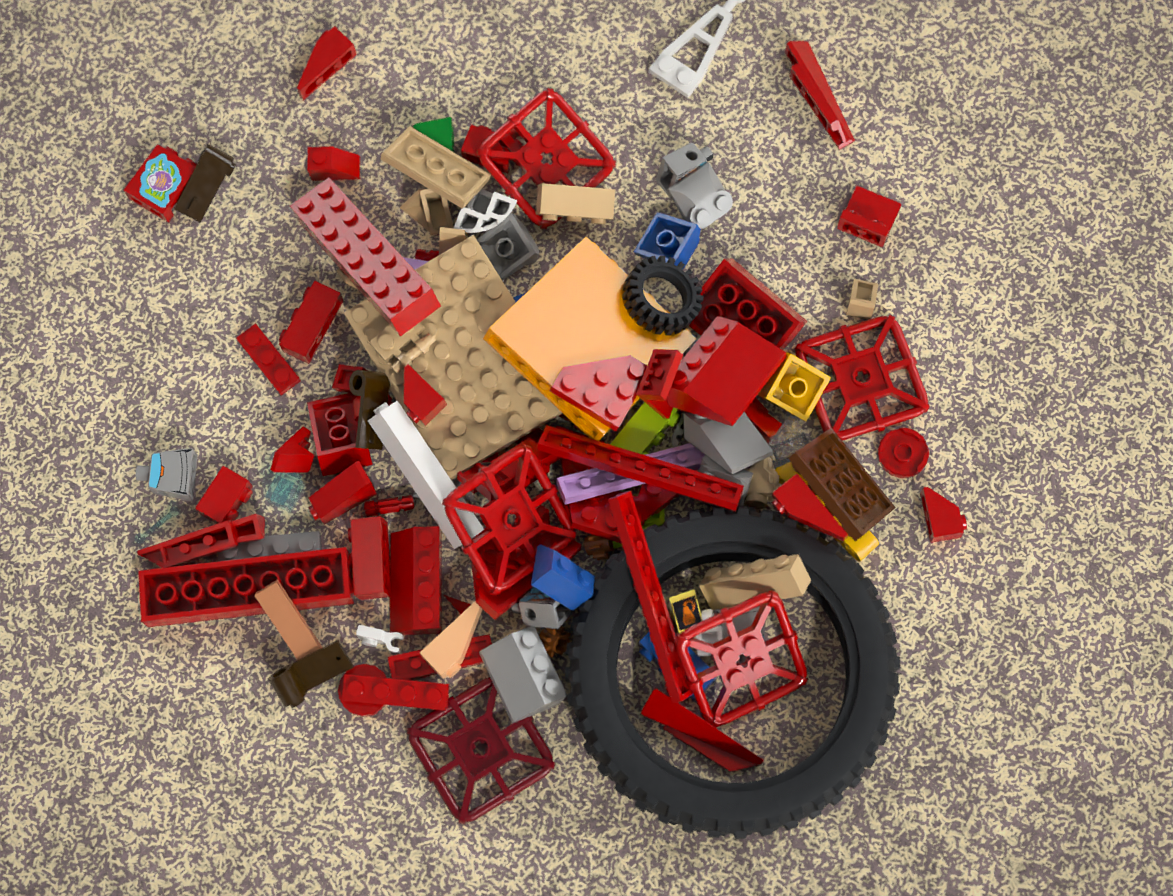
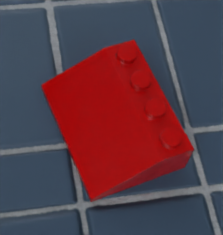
M725 258L702 286L703 291L700 294L703 296L702 308L689 326L702 336L717 316L741 323L781 350H784L807 323V320L733 258Z
M717 316L681 360L667 396L668 404L671 407L733 426L785 360L787 354L741 323Z

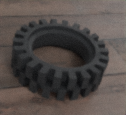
M650 256L648 260L645 258L638 263L625 280L622 289L625 292L622 294V298L627 300L624 306L626 310L633 308L629 313L630 317L633 319L638 315L639 320L636 323L641 326L643 322H646L645 330L649 332L656 327L655 334L661 335L664 330L665 335H671L673 332L675 334L680 333L682 329L685 330L702 308L703 296L700 295L703 291L702 287L696 286L699 282L697 277L690 279L693 273L690 268L686 272L682 270L685 265L682 262L675 266L674 258L670 257L666 262L665 256H659L657 260L655 256ZM649 278H662L673 284L682 297L681 311L664 313L651 306L644 296V281Z

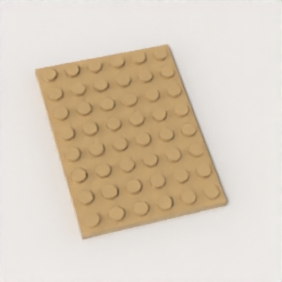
M474 235L415 269L432 288L441 307L420 322L425 330L419 337L423 339L430 333L436 341L429 346L430 350L425 354L421 353L411 362V367L444 398L447 405L426 426L420 421L417 424L413 421L412 423L451 480L457 477V472H466L474 467L475 463L483 462L562 414L553 403L483 339L488 329L516 302ZM365 299L343 313L378 371L388 376L390 391L404 411L407 412L408 409L404 404V369L397 374L391 368L398 361L397 358L394 356L386 363L369 343L389 323ZM410 342L401 352L406 354L415 344Z

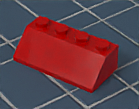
M439 526L411 527L391 533L390 633L398 632L402 635L440 634L442 632V531Z

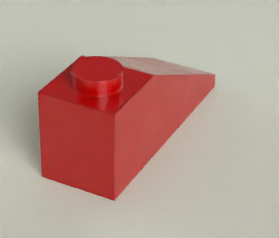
M336 26L324 31L316 41L297 85L298 93L303 101L357 55L354 44Z
M797 473L772 493L774 500L771 503L780 514L785 512L789 518L838 540L844 541L847 539L848 534Z

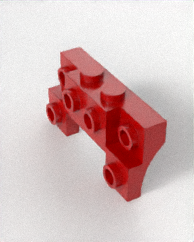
M537 428L517 440V446L492 460L491 464L523 444L531 446L546 474L550 471V465L562 457L537 450L538 441L543 433V430ZM519 458L494 475L502 492L514 485ZM477 462L474 467L466 472H457V480L463 484L479 473L478 470L483 465ZM530 464L526 475L525 489L528 485L538 480ZM485 481L471 490L473 494L480 492L488 501L494 499Z

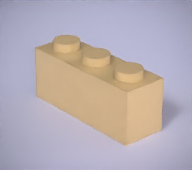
M542 183L537 188L536 215H543L542 220L557 221V217L560 216L567 217V222L581 223L582 218L591 219V224H606V220H613L615 189Z

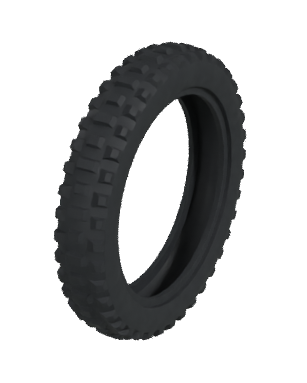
M717 506L713 507L709 512H706L704 508L690 510L685 517L677 513L665 519L662 526H657L656 524L649 526L643 532L660 585L680 572L707 563L727 561L752 563L759 559L769 560L782 555L792 556L799 554L811 579L806 591L815 598L828 615L838 634L842 647L846 677L842 706L830 734L816 751L798 765L773 777L744 783L718 782L694 776L667 762L639 735L628 717L619 692L617 680L618 653L627 625L641 604L638 593L634 588V580L626 563V555L623 548L619 555L613 553L609 557L603 573L596 572L594 575L593 596L580 605L579 617H573L570 626L574 634L573 641L567 643L566 655L569 656L570 666L565 668V680L571 683L572 691L567 695L569 707H573L575 715H577L573 719L576 731L582 732L584 739H586L583 746L587 754L592 755L595 761L599 762L597 766L598 771L603 777L608 776L611 781L616 783L614 789L621 796L625 795L629 799L636 801L635 807L642 812L647 810L651 814H657L658 821L666 825L668 823L672 825L680 824L682 825V831L691 834L693 831H707L708 837L719 838V836L733 834L735 839H745L746 835L759 832L761 837L772 835L774 831L783 826L787 831L798 827V822L803 818L815 819L822 814L821 811L827 804L830 803L835 806L843 799V791L848 787L855 788L861 782L860 775L864 772L865 767L871 768L877 759L875 753L879 748L878 745H884L888 738L887 730L890 725L888 722L895 719L897 709L894 707V696L899 695L900 683H898L899 674L895 671L901 667L900 657L897 656V650L893 647L897 640L892 624L887 623L890 617L888 609L884 607L881 599L876 598L879 592L869 577L863 578L862 575L865 570L861 565L856 563L852 557L847 559L845 557L847 552L834 540L827 542L825 540L827 536L825 533L812 527L806 529L803 523L788 516L785 519L780 518V513L777 511L763 509L759 513L755 511L754 507L738 506L736 511Z

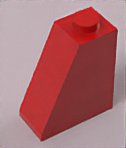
M358 460L308 497L312 504L308 509L315 521L320 518L325 525L376 496L377 493Z

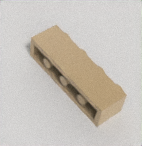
M799 554L792 556L782 555L775 559H759L752 563H736L729 567L711 568L705 573L699 587L710 608L717 610L725 607L731 608L769 590L778 592V596L781 599L803 596L811 579Z

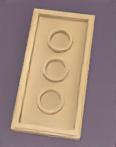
M410 126L381 153L382 161L462 209L490 181L491 174Z

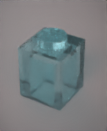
M277 473L265 495L268 503L291 513L305 488V485L300 480L301 476L296 473Z

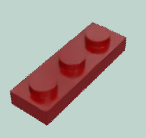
M256 323L236 337L242 348L281 396L301 382L297 374Z

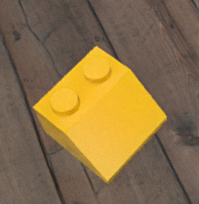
M786 352L787 357L757 395L806 422L831 377L791 353Z

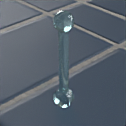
M171 507L170 512L143 534H137L135 542L143 544L147 536L172 516H178L179 508Z

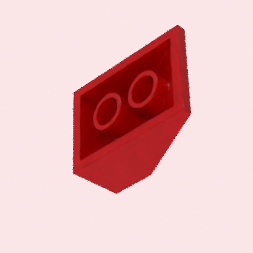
M352 393L307 402L317 457L323 476L343 472L358 460L362 467L373 465L369 449L355 448L358 422L354 420L353 400L357 396Z

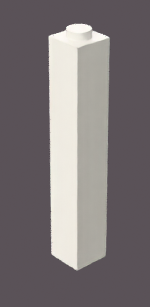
M398 400L390 406L385 402L373 410L376 415L369 419L368 422L452 547L456 549L462 543L448 520L442 505L443 498H446L456 486ZM463 497L457 500L466 503ZM456 509L471 539L484 530L474 513Z

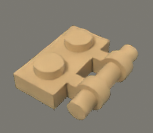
M418 323L401 337L388 325L369 343L386 363L394 356L397 358L398 361L391 368L398 374L407 364L411 366V362L421 353L425 354L430 350L429 346L436 340L430 333L421 339L419 335L425 328L421 323ZM413 342L415 346L406 354H403L401 350Z

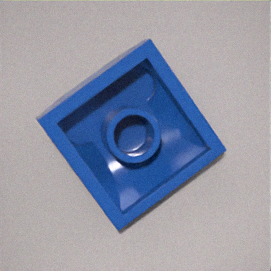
M657 212L633 252L635 255L647 260L650 256H655L656 260L659 256H665V261L667 262L671 257L675 259V266L682 262L685 264V267L699 244L701 229L698 224Z

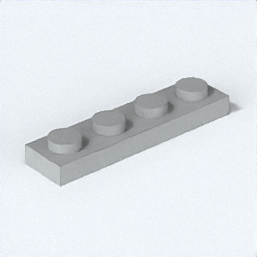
M320 531L271 535L264 536V539L238 543L239 546L218 552V561L322 550Z

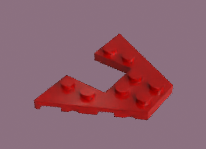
M556 426L558 429L589 438L587 435ZM565 458L560 459L562 476L594 468ZM646 483L642 484L638 497L632 495L641 526L651 516L658 514L668 506L673 498L679 497L681 494ZM615 491L569 503L571 527L622 543L618 537V529L614 517L610 512L608 499L624 492Z

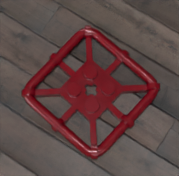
M491 677L483 679L456 697L452 695L448 699V709L446 711L434 709L414 722L411 728H407L406 732L412 749L428 774L427 779L429 783L434 784L453 817L459 820L458 823L464 825L466 822L477 820L507 800L511 802L515 799V795L547 776L551 769L554 770L556 764L553 762L550 749L533 723V716L517 721L500 730L493 718L498 692ZM492 687L485 714L469 723L459 706ZM453 710L464 726L449 736L422 730ZM524 727L542 759L514 752L505 737ZM419 738L447 744L455 759L437 770ZM480 741L481 744L487 743L488 747H486L484 755L474 753L473 750L476 749V742ZM512 760L540 766L539 769L510 787H507L497 770ZM458 766L461 767L468 779L462 808L459 807L442 778ZM492 773L502 791L469 811L476 782Z

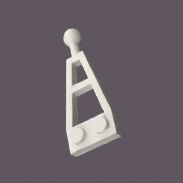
M727 0L722 7L718 4L715 5L662 51L649 68V73L689 98L703 80L732 21L733 14L730 12L737 3H742L745 0ZM718 17L722 22L715 36L712 37L702 29ZM693 37L709 46L697 72L672 57Z

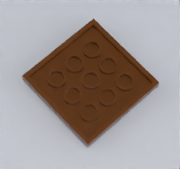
M832 428L788 458L792 462L793 469L804 477L812 492L820 497L832 516L836 517L842 528L854 541L861 538L896 508Z

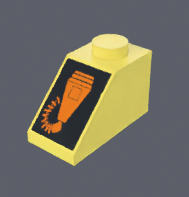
M694 589L669 597L668 609L677 634H681L685 629L702 621Z

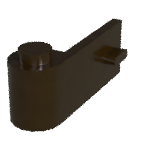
M207 143L174 210L201 223L225 176H231L236 166L233 163L234 157Z
M355 370L349 380L352 394L361 396L355 448L383 450V443L368 420L376 415L373 410L385 402L388 403L390 388L388 376L383 372Z
M337 640L279 669L268 678V681L285 707L291 706V708H294L304 702V696L308 690L352 669L354 666Z

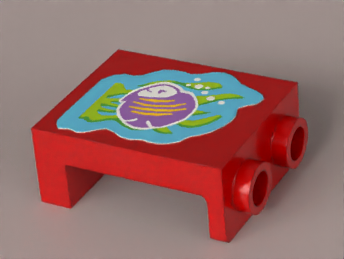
M157 144L123 191L129 200L169 223L174 216L171 210L187 185L196 167V163L189 158H186V160L180 158L179 154L168 146L164 148Z

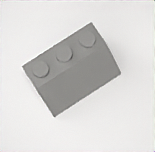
M530 626L511 633L479 652L512 723L553 708L567 697L535 627Z

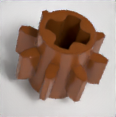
M593 534L584 539L586 553L589 556L593 555V559L598 561L609 559V552L615 551L613 541Z
M560 626L558 629L543 628L539 637L548 656L553 657L555 653L563 655L566 652L567 643L570 642L568 637L571 634L564 630L565 627Z

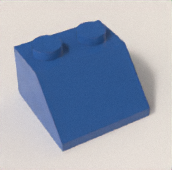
M541 544L537 547L532 586L572 611L593 596L594 575L551 548Z

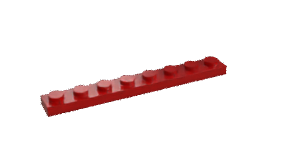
M546 425L537 444V450L733 511H736L744 489V485L548 425Z
M631 491L624 492L608 499L610 512L614 517L618 529V537L624 548L626 563L630 568L634 580V588L640 599L642 614L650 631V639L654 644L658 665L666 682V690L670 695L672 703L681 702L692 695L693 691L688 688L686 683L688 678L677 652L674 628Z

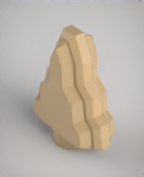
M773 455L751 465L747 469V471L753 473L745 499L746 504L750 507L765 508L767 502L774 500L772 493L782 485L779 483L778 473L774 470L775 460Z

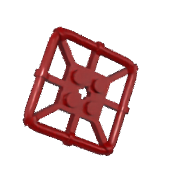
M547 88L546 91L538 93L518 112L510 114L507 117V121L484 140L480 148L477 149L476 154L486 170L505 190L504 194L517 200L516 204L533 223L540 226V229H547V227L554 225L562 217L558 216L557 221L542 220L543 215H536L534 208L517 190L524 182L530 178L537 187L542 183L556 184L558 181L563 185L575 186L566 176L575 166L598 167L602 169L582 186L596 188L611 174L613 168H616V161L613 159L612 154L588 127L590 124L586 120L583 121L559 93L555 92L553 88ZM545 101L544 128L532 137L521 124V121ZM553 102L576 127L564 140L552 128ZM513 128L526 142L517 152L490 150ZM581 133L603 160L578 158L567 144ZM542 153H545L546 155L550 154L552 156L551 165L549 163L543 164L541 162V160L543 159L541 155ZM490 158L514 160L525 174L512 184Z
M889 315V317L879 316L850 326L846 324L839 326L838 330L809 338L801 342V344L798 343L794 349L796 357L808 363L806 358L808 356L831 367L836 381L828 383L822 394L839 389L845 404L834 427H832L820 396L814 409L823 432L832 428L841 440H847L875 430L878 432L883 431L885 427L916 418L923 413H927L930 405L928 404L927 393L916 367L918 364L915 357H912L902 328L892 315ZM884 326L874 347L856 351L852 335ZM891 329L903 360L885 365L880 348ZM843 339L849 354L833 359L812 348ZM907 369L917 398L895 388L889 373ZM858 372L869 376L865 383L856 380ZM890 395L914 408L882 418L875 400ZM868 403L873 421L839 431L850 408Z
M524 444L511 450L488 467L483 466L478 470L479 473L452 490L446 498H443L442 502L446 516L463 545L461 547L464 554H468L481 580L490 593L499 594L510 588L534 570L536 553L529 539L537 533L544 531L562 536L548 547L558 553L566 548L572 539L576 537V532L571 527L570 517L557 495L558 489L556 485H552L531 446ZM519 458L514 485L502 492L494 475ZM529 464L543 489L542 493L532 500L524 488ZM484 481L494 497L493 500L483 507L457 501ZM549 500L563 529L544 524L536 507ZM456 509L479 514L487 531L472 540ZM508 514H515L516 516L513 519V526L507 522ZM490 539H493L499 550L494 577L491 576L477 550ZM521 546L527 557V563L504 578L509 554Z
M769 590L729 609L726 607L719 610L720 613L685 629L681 634L678 633L675 638L677 652L688 678L686 681L688 688L693 691L704 720L715 728L726 725L755 710L761 711L765 709V705L796 691L802 685H806L809 680L807 668L797 643V632L792 629L778 592ZM760 606L752 625L736 632L732 619ZM774 607L783 633L764 641L761 629L771 608ZM724 623L728 633V637L713 644L693 638ZM787 644L796 671L772 664L768 652ZM687 647L711 653L715 665L697 673ZM744 654L745 657L747 656L743 663H736L739 660V655ZM770 673L792 680L762 696L759 695L755 684L756 680ZM719 676L723 686L711 710L702 685ZM747 685L752 700L722 714L731 693Z

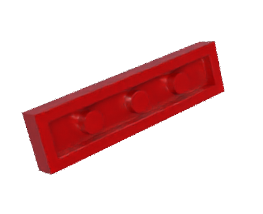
M490 634L471 639L464 660L460 664L461 669L484 664L479 652L492 645ZM423 649L388 657L391 677L393 679L414 680L436 675L437 673L422 658L420 652Z
M344 674L342 701L446 711L448 709L450 684Z

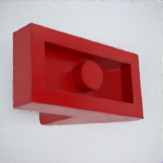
M303 426L275 451L270 470L274 473L309 472L314 458V454L308 451L311 445L309 442L311 431Z

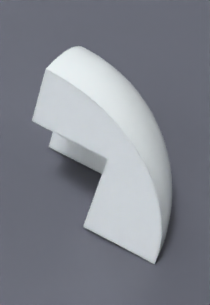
M481 189L468 203L467 208H461L453 229H462L466 233H478L492 229L511 214L517 200L496 192L491 193Z

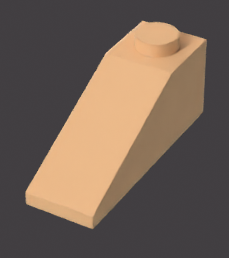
M476 601L420 652L422 658L443 680L447 676L452 678L461 669L460 664L464 660L483 610Z

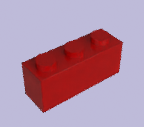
M315 280L312 286H308L304 291L302 304L293 311L288 329H284L279 337V346L284 353L307 364L311 362L344 302L341 292Z
M381 516L352 519L351 528L348 529V539L352 543V553L349 554V564L353 568V578H351L352 593L360 600L391 597L388 522Z

